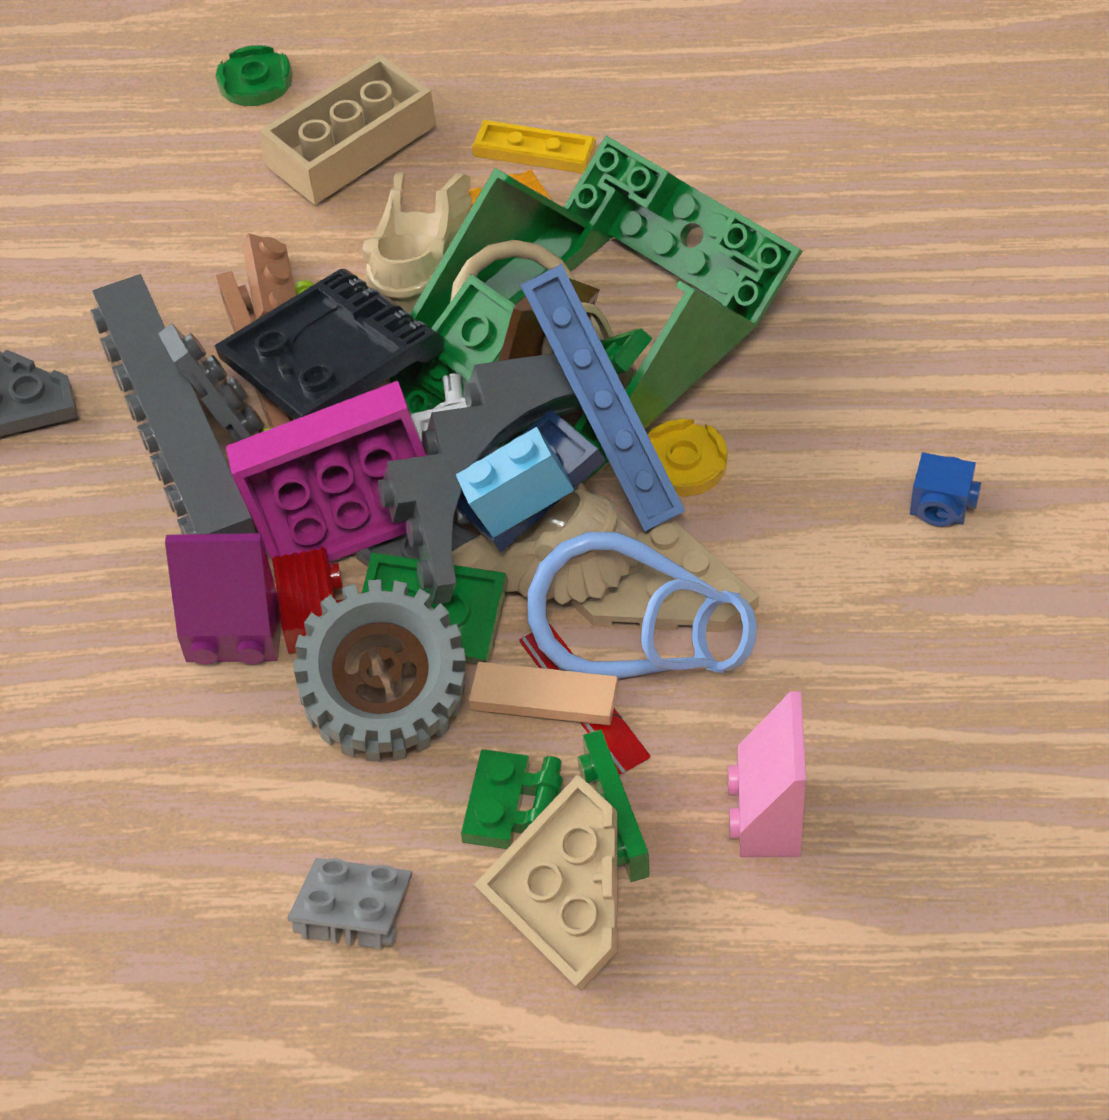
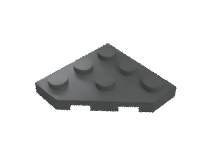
M173 323L158 333L174 364L184 377L187 376L196 390L203 396L201 399L221 427L227 429L235 442L261 433L259 429L265 425L251 405L246 407L243 402L248 395L242 385L234 376L229 379L226 378L228 375L215 356L205 357L206 351L192 333L184 336Z
M6 350L4 353L0 351V436L78 418L72 386L67 375L56 370L49 373L36 367L34 361L9 350Z

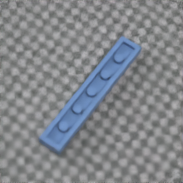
M562 264L521 284L520 286L644 531L685 512Z

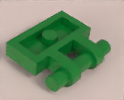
M481 749L461 830L462 843L508 849L512 845L514 833L522 834L554 798L561 793L563 778L560 775L562 761L557 757L547 756L543 759L541 771L528 773L530 767L529 755ZM523 795L535 796L533 808L528 811H520Z

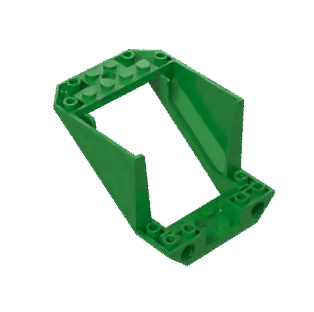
M605 135L564 207L501 170L494 168L410 314L413 315L416 321L419 320L432 328L449 305L453 282L466 260L487 245L509 240L539 244L561 258L568 269L572 271L612 237H615L711 296L703 294L680 280L675 286L682 290L684 294L626 389V393L645 429L758 326L803 251ZM701 227L703 230L702 241L697 246L689 248L687 245L689 232L694 228ZM511 257L494 261L480 271L477 278L517 305L526 297L520 285L548 270L533 260ZM434 357L427 363L413 362L402 369L396 376L391 377L390 383L399 382L412 415L431 410L444 402L445 393L442 378L445 375L450 377V374L458 373ZM461 376L463 398H465L464 385L469 383V381ZM583 413L575 427L571 424L569 425L598 448L606 461L581 482L583 485L609 462L585 413ZM525 429V430L519 432L518 434H516L514 437H512L510 440H508V441L505 443V445H507L508 443H510V442H511L512 440H514L515 438L519 437V436H520L521 434H523L527 429Z

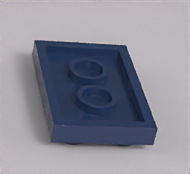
M551 409L520 435L522 436L538 427L560 460L573 488L606 461L598 448ZM464 492L457 502L456 510L502 552L561 499L494 538L468 504Z

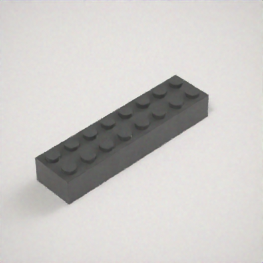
M138 274L92 290L97 308L91 309L90 312L98 333L106 332L107 335L99 338L108 362L113 363L117 361L118 365L113 366L112 370L120 391L123 390L124 393L130 392L124 398L132 419L136 420L137 423L143 422V424L137 426L145 449L149 450L150 454L156 452L155 455L150 456L158 480H162L164 485L169 484V486L163 489L172 512H175L177 517L183 516L177 519L181 534L256 533L252 517L233 479L187 376L184 377L174 364L158 335L160 331L165 329V326L142 275Z

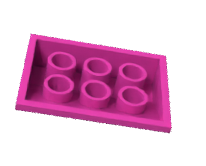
M398 381L226 446L231 474L258 532L262 535L264 545L271 560L275 555L282 557L284 554L291 555L293 552L300 553L303 550L309 552L311 549L318 550L320 547L327 549L329 562L407 533L406 521L393 523L389 507L383 508L381 506L378 494V480L384 479L388 461L426 456L422 440Z

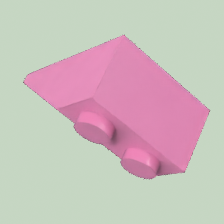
M791 691L738 745L737 765H728V794L738 795V808H729L730 838H740V857H800L806 788L801 691Z

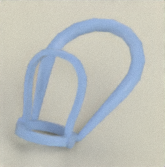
M586 532L561 542L539 563L528 589L527 621L538 648L559 669L564 671L617 676L618 679L669 670H688L694 668H706L710 671L724 673L725 671L734 670L746 661L754 647L757 632L754 610L746 599L740 597L741 594L722 590V593L645 543L619 532ZM591 550H614L676 579L662 585L648 602L641 634L642 648L648 659L588 661L569 653L554 637L546 618V594L554 575L571 558ZM680 589L691 590L705 596L706 600L698 609L693 622L692 641L695 650L694 657L662 659L654 647L653 637L655 621L663 600L674 591ZM723 603H731L735 605L741 615L743 623L742 639L732 657L721 662L715 660L708 650L706 626L710 615L717 606Z

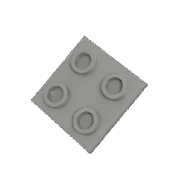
M316 858L288 915V921L293 922V932L301 933L302 939L329 941L331 937V942L338 944L342 931L345 929L346 945H354L358 932V946L372 947L378 950H383L385 945L393 946L396 939V926H393L392 923L412 877V871L395 869L387 865L373 866L345 862L336 858Z

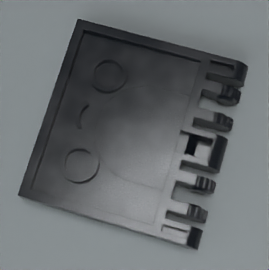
M339 269L214 346L219 358L296 420L362 395L388 378L396 376L402 369L415 361L427 363L441 353L444 347V338L423 322L416 321L413 315L403 310L402 307L386 296L381 295L376 289L368 288L369 286L366 285V282L359 279L349 270Z

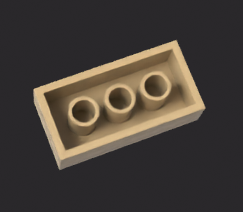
M379 54L259 130L266 166L316 205L434 128L436 124L432 93L430 89L388 58Z

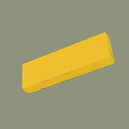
M490 120L482 121L472 145L473 156L582 174L593 158L597 148L596 137Z

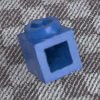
M922 452L913 485L910 515L919 516L921 520L934 526H948L952 523L964 525L967 508H977L982 482L973 481L976 462Z

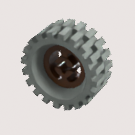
M381 579L368 580L369 592L358 594L355 583L343 587L344 600L337 603L332 595H329L321 602L322 615L320 617L311 612L304 622L306 636L298 635L296 642L297 660H294V674L301 705L304 706L306 717L313 728L315 726L319 727L321 738L330 746L335 741L339 742L342 753L353 758L357 750L366 752L367 761L380 762L381 752H392L393 761L406 758V748L415 745L418 753L430 747V736L435 733L441 738L449 729L450 716L456 718L461 707V694H464L465 651L464 648H461V634L457 624L450 626L449 612L441 603L435 609L431 607L430 594L419 588L416 596L411 597L408 595L407 583L394 581L392 592L382 591ZM376 647L377 662L384 674L389 673L390 688L394 696L400 693L403 686V678L406 675L411 674L415 676L412 686L398 699L386 703H374L361 698L362 696H367L374 701L384 702L386 701V691L381 678L378 675L373 676L372 661L367 652L360 659L358 672L348 674L351 663L359 654ZM390 648L396 649L397 651H399V653H396Z

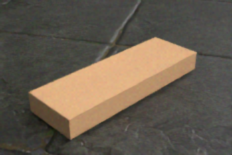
M478 662L469 697L470 710L611 725L618 690V677Z

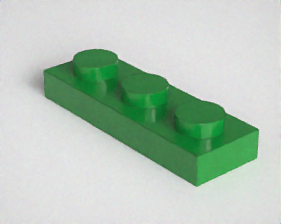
M602 730L584 734V755L577 756L582 778L588 784L593 783L596 791L617 811V867L625 866L630 882L650 877L649 852Z

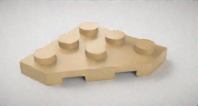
M673 518L647 531L643 530L636 536L638 541L653 548L722 593V590L739 593L741 594L740 597L746 599L753 610L759 607V596ZM637 561L634 567L629 568L628 575L620 577L618 587L607 588L601 599L588 597L583 603L574 599L569 601V603L593 626L612 627V622L640 623V628H642L646 608L652 595L662 585L676 579ZM686 589L674 591L663 600L658 611L654 629L678 630V625H693L697 611L706 600V597ZM723 603L717 606L710 615L706 631L725 632L742 620L735 605Z
M577 774L481 876L474 886L581 991L617 953V811Z

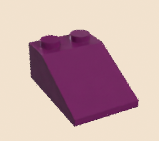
M261 533L166 535L165 548L176 631L185 661L203 665L215 662L257 664L262 661H278L282 624L277 591Z

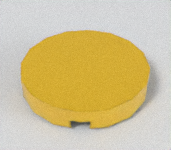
M682 418L666 421L653 428L647 434L678 496L686 497L702 494L715 487L725 475L728 463V450L725 439L714 427L706 423L704 427L695 424V420Z

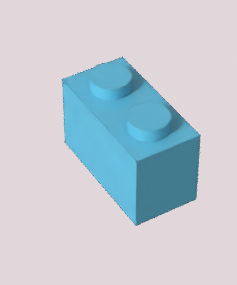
M538 427L515 438L507 445L456 474L468 504L493 538L574 491L560 460Z

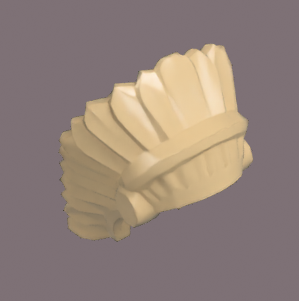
M404 172L395 173L393 178L394 188L391 189L381 222L374 236L367 238L363 243V258L367 263L364 282L367 283L368 288L376 289L381 295L386 296L402 307L403 310L411 313L469 213L472 201L471 196L468 194L471 177L466 174L456 173L442 189L437 191L435 212L410 211L404 213L401 212V204L404 194L405 174Z
M579 483L573 492L563 497L552 509L547 511L502 552L481 534L479 537L452 551L454 565L506 573L508 578L506 592L518 591L524 597H527L528 589L539 563L561 542L586 532H619L637 540L636 536L638 534L631 522L615 510V505L608 497L586 491L582 483ZM591 550L571 558L554 575L546 594V600L554 597L558 603L563 605L573 599L581 603L588 597L601 599L607 588L618 587L620 577L628 575L629 568L634 567L637 560L614 550Z

